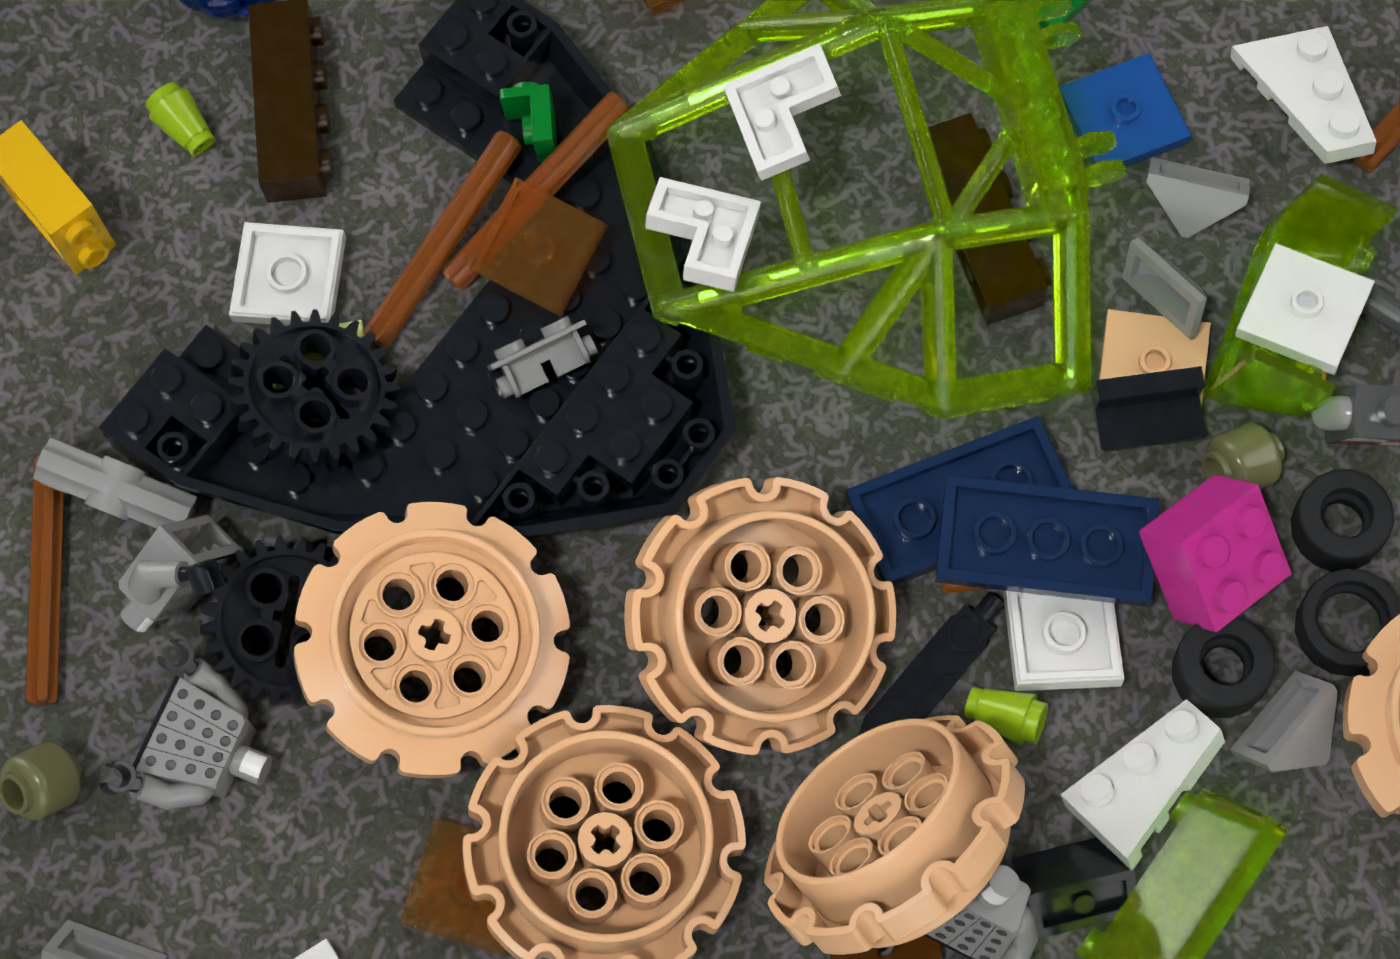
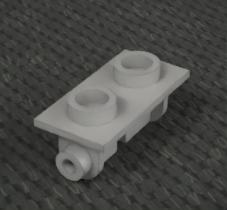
M566 316L541 328L544 339L526 347L521 338L494 351L498 361L487 367L489 371L498 367L501 368L504 376L496 379V383L503 397L506 398L514 394L515 398H518L522 394L549 382L541 366V363L547 360L550 361L557 377L579 366L590 363V357L598 353L590 335L580 338L576 330L587 325L585 320L572 325L569 316Z

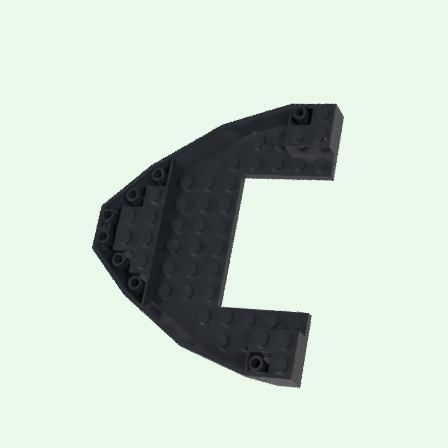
M455 0L418 44L423 65L393 100L397 109L476 161H478L496 132L501 130L515 137L521 145V150L502 178L519 188L542 162H538L534 145H525L522 119L508 120L505 118L500 102L499 90L512 88L515 84L521 82H535L539 85L549 84L555 105L557 146L612 91L561 26L525 1ZM631 115L612 132L544 204L547 209L400 390L398 400L393 401L398 406L395 419L388 420L390 425L387 436L375 435L377 442L373 452L359 445L358 462L353 463L343 453L339 456L337 469L333 470L326 458H320L316 471H311L307 458L300 457L298 463L292 469L289 468L288 464L289 454L282 452L272 461L268 459L270 449L268 442L253 448L251 440L254 430L239 432L238 423L241 415L231 414L230 411L231 399L235 397L228 394L229 379L235 378L231 375V365L233 360L241 359L239 357L240 348L208 325L202 328L179 357L164 348L98 427L114 449L153 477L189 491L334 534H343L356 523L378 512L385 513L391 522L400 523L405 520L407 506L411 503L444 502L465 506L467 508V520L473 526H482L489 517H496L517 530L526 539L675 515L736 435L711 290L707 285L683 280L684 264L692 243L690 239L645 229L646 214L660 177H665L649 137ZM566 316H569L572 325L585 320L587 325L576 330L580 338L590 335L598 353L590 357V363L579 366L557 377L550 361L547 360L541 363V366L549 382L522 394L518 398H515L514 394L506 398L503 397L496 383V379L504 376L501 368L498 367L489 371L487 367L498 361L494 351L521 338L526 347L544 339L541 328ZM273 384L266 386V389L274 393L288 391L287 388L274 390ZM317 418L303 420L304 424L312 428H320L326 425Z

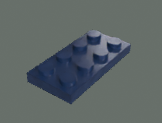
M1038 415L846 489L845 497L852 512L867 527L882 551L883 557L875 565L882 581H890L895 586L937 568L944 487L947 475L1073 488Z
M947 475L944 487L935 583L1149 607L1152 603L1154 569L1138 531L1159 516L1160 499Z

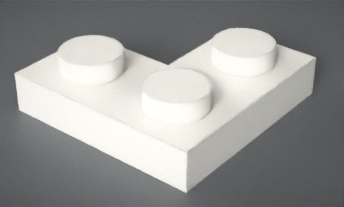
M820 43L723 84L761 181L810 161L793 116L841 96Z
M660 177L646 214L645 229L693 240L684 264L683 280L734 292L759 217L761 201Z

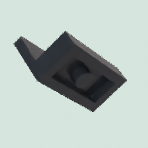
M1202 366L1096 380L1092 389V399L1101 450L1107 452L1203 438L1205 427L1199 397L1205 387Z
M1097 837L1012 859L1013 870L1018 875L1019 880L1026 883L1031 889L1026 906L1034 911L1038 939L1141 914L1135 868L1131 871Z

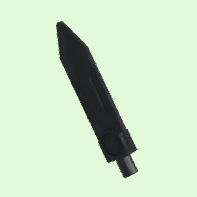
M987 592L973 610L964 605L956 615H951L864 717L859 735L890 722L927 718L987 647V640L994 633V627L989 623L1004 607V603L993 593Z

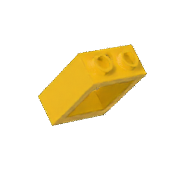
M22 120L0 135V182L7 193L75 275L85 268L92 269L100 265L107 258L109 250L115 247L116 244L92 203Z

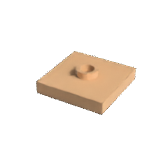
M1108 309L1098 380L1202 366L1205 382L1211 323L1201 322L1197 336L1188 339L1164 316ZM1203 391L1201 392V394H1200V396H1199V397H1200V403H1201V409H1202Z

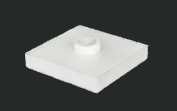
M244 222L229 311L232 322L270 325L271 318L276 317L284 326L290 325L291 311H296L302 322H309L312 310L317 309L321 322L328 323L336 308L346 242L344 230Z
M1275 243L1237 327L1235 337L1335 375L1375 281Z
M1012 591L1003 592L1015 691L1122 686L1124 672L1114 603Z

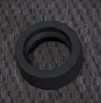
M1345 568L1326 573L1311 585L1296 611L1294 631L1300 649L1314 665L1331 674L1352 677L1370 672L1367 667L1368 663L1363 659L1365 650L1355 653L1346 652L1328 643L1320 633L1317 625L1318 611L1322 603L1332 595L1340 593L1355 594L1368 601L1375 609L1380 619L1381 631L1392 619L1400 614V602L1398 596L1384 580L1367 571Z

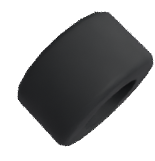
M1352 469L1331 470L1315 477L1303 490L1296 502L1290 519L1292 539L1300 554L1314 566L1331 572L1345 568L1356 570L1369 564L1388 541L1394 525L1393 504L1384 487L1371 476ZM1331 504H1343L1352 508L1358 513L1362 521L1361 531L1352 538L1335 535L1325 526L1322 520L1323 510Z
M1238 616L1217 633L1203 629L1197 623L1194 624L1184 634L1172 660V681L1180 698L1183 701L1187 699L1204 715L1210 718H1232L1248 712L1262 698L1275 672L1274 651L1267 636L1254 623ZM1217 647L1233 651L1243 663L1241 679L1232 685H1221L1213 682L1202 669L1204 655L1209 650Z

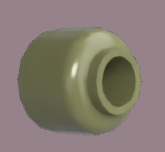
M1254 422L1245 423L1214 435L1207 444L1206 453L1202 457L1203 472L1206 479L1215 474L1258 484L1260 490L1274 485L1280 478L1285 452L1280 439L1274 433H1269L1263 426Z
M52 742L37 744L11 756L3 764L0 774L1 802L11 813L29 821L45 819L71 806L78 798L81 788V768L79 762L62 746Z

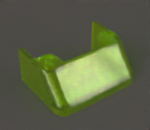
M1321 173L1269 221L1257 242L1206 379L1203 396L1225 406L1300 417L1309 410L1315 411L1323 400L1332 395L1336 384L1322 379L1323 371L1321 368L1312 364H1304L1235 337L1237 327L1275 243L1347 271L1363 275L1370 266L1375 254V247L1370 245L1373 235L1395 218L1398 208Z
M1205 788L1201 789L1197 797L1186 791L1168 817L1177 826L1105 932L1103 933L1096 927H1093L1075 955L1081 959H1203L1285 837L1289 828L1266 813Z

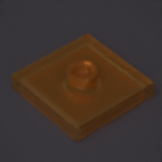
M515 178L469 269L561 316L608 225Z
M435 818L399 922L413 929L505 957L507 951L487 929V918L494 912L495 905L489 900L474 901L471 898L465 877L463 838L467 834H473L478 831Z

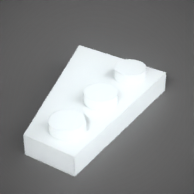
M1328 26L1232 46L1230 57L1240 70L1246 68L1258 82L1257 89L1267 100L1273 98L1289 116L1288 124L1324 164L1374 154L1377 141Z
M1186 699L1060 794L1067 809L1132 871L1143 857L1141 848L1154 831L1160 833L1170 819L1168 811L1182 791L1192 789L1225 743L1221 728Z

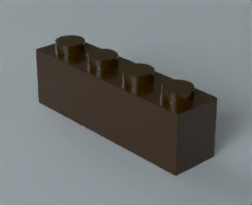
M285 0L249 4L258 183L267 203L327 197L326 179L334 178V166L330 148L323 149V134L331 133V122L328 105L320 104V90L328 89L324 59L317 60V46L325 45L321 16L313 17L308 0Z
M968 113L915 131L913 156L986 326L1044 306L1047 289L1051 286L1050 273L1042 257L1035 259L1029 243L1032 242V235L1029 224L1022 213L1016 215L1010 202V199L1013 198L1011 184L1006 173L1003 170L997 172L991 159L994 155V149L987 130L984 127L978 129L972 113Z

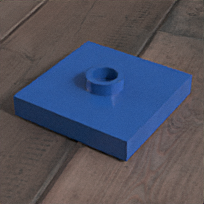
M1150 53L1058 87L1057 96L1098 178L1190 142L1192 135Z

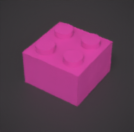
M1214 474L1138 531L1173 619L1189 625L1197 623L1203 629L1216 633L1292 574L1260 488L1255 483Z

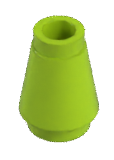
M170 82L160 87L148 98L145 107L150 112L149 120L187 150L192 157L199 156L215 143L216 138L211 133L188 88H181L177 82Z
M974 686L966 702L964 717L987 723L1001 736L1020 746L1024 742L1036 745L1044 729L1048 714V703L1038 701L1037 694L987 688L981 689Z

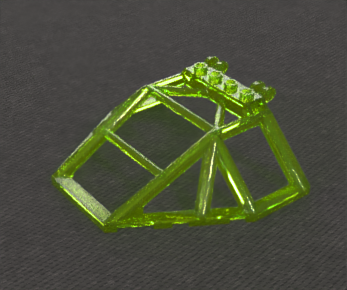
M767 0L609 125L607 138L654 319L678 327L679 323L725 338L747 346L746 351L779 363H782L784 359L813 369V375L892 402L893 398L923 408L922 413L938 419L1086 394L1091 387L1089 187L1102 186L1103 184L1107 185L1119 181V179H1123V176H1126L1127 171L1124 162L1118 159L1099 161L1086 168L1084 167L1082 158L1092 157L1093 155L1098 156L1109 152L1117 146V141L1113 131L1109 130L1088 132L1075 138L1047 50L1058 47L1063 48L1064 46L1074 44V42L1079 41L1078 39L1081 38L1082 33L1077 22L1074 23V21L1053 23L1042 30L1038 22L1049 19L1054 20L1070 13L1069 11L1073 7L1071 0H927L878 7L870 0H820L831 11L799 14L795 13L811 0ZM972 27L984 68L928 33ZM880 39L933 220L813 253L791 170L788 169L772 176L771 180L793 259L740 273L734 292L703 284L682 288L669 234L645 229L646 214L655 192L656 184L644 141L656 139L657 135L730 104L723 84L819 43L826 60L829 61ZM795 40L726 70L759 42ZM903 43L994 98L1002 123V131L953 206L949 199ZM1012 156L1027 206L973 214L1009 157ZM1052 235L1054 363L957 379L953 250ZM896 265L839 347L741 313L745 305ZM919 288L923 377L870 359L873 352Z

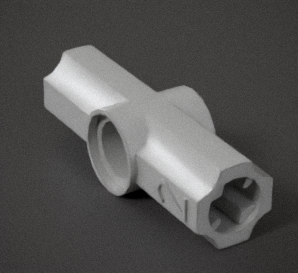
M52 438L49 439L46 446L42 449L32 478L43 485L84 499V504L126 521L129 518L156 529L160 525L192 518L199 499L191 495L190 492L147 477V472L105 455L102 459Z

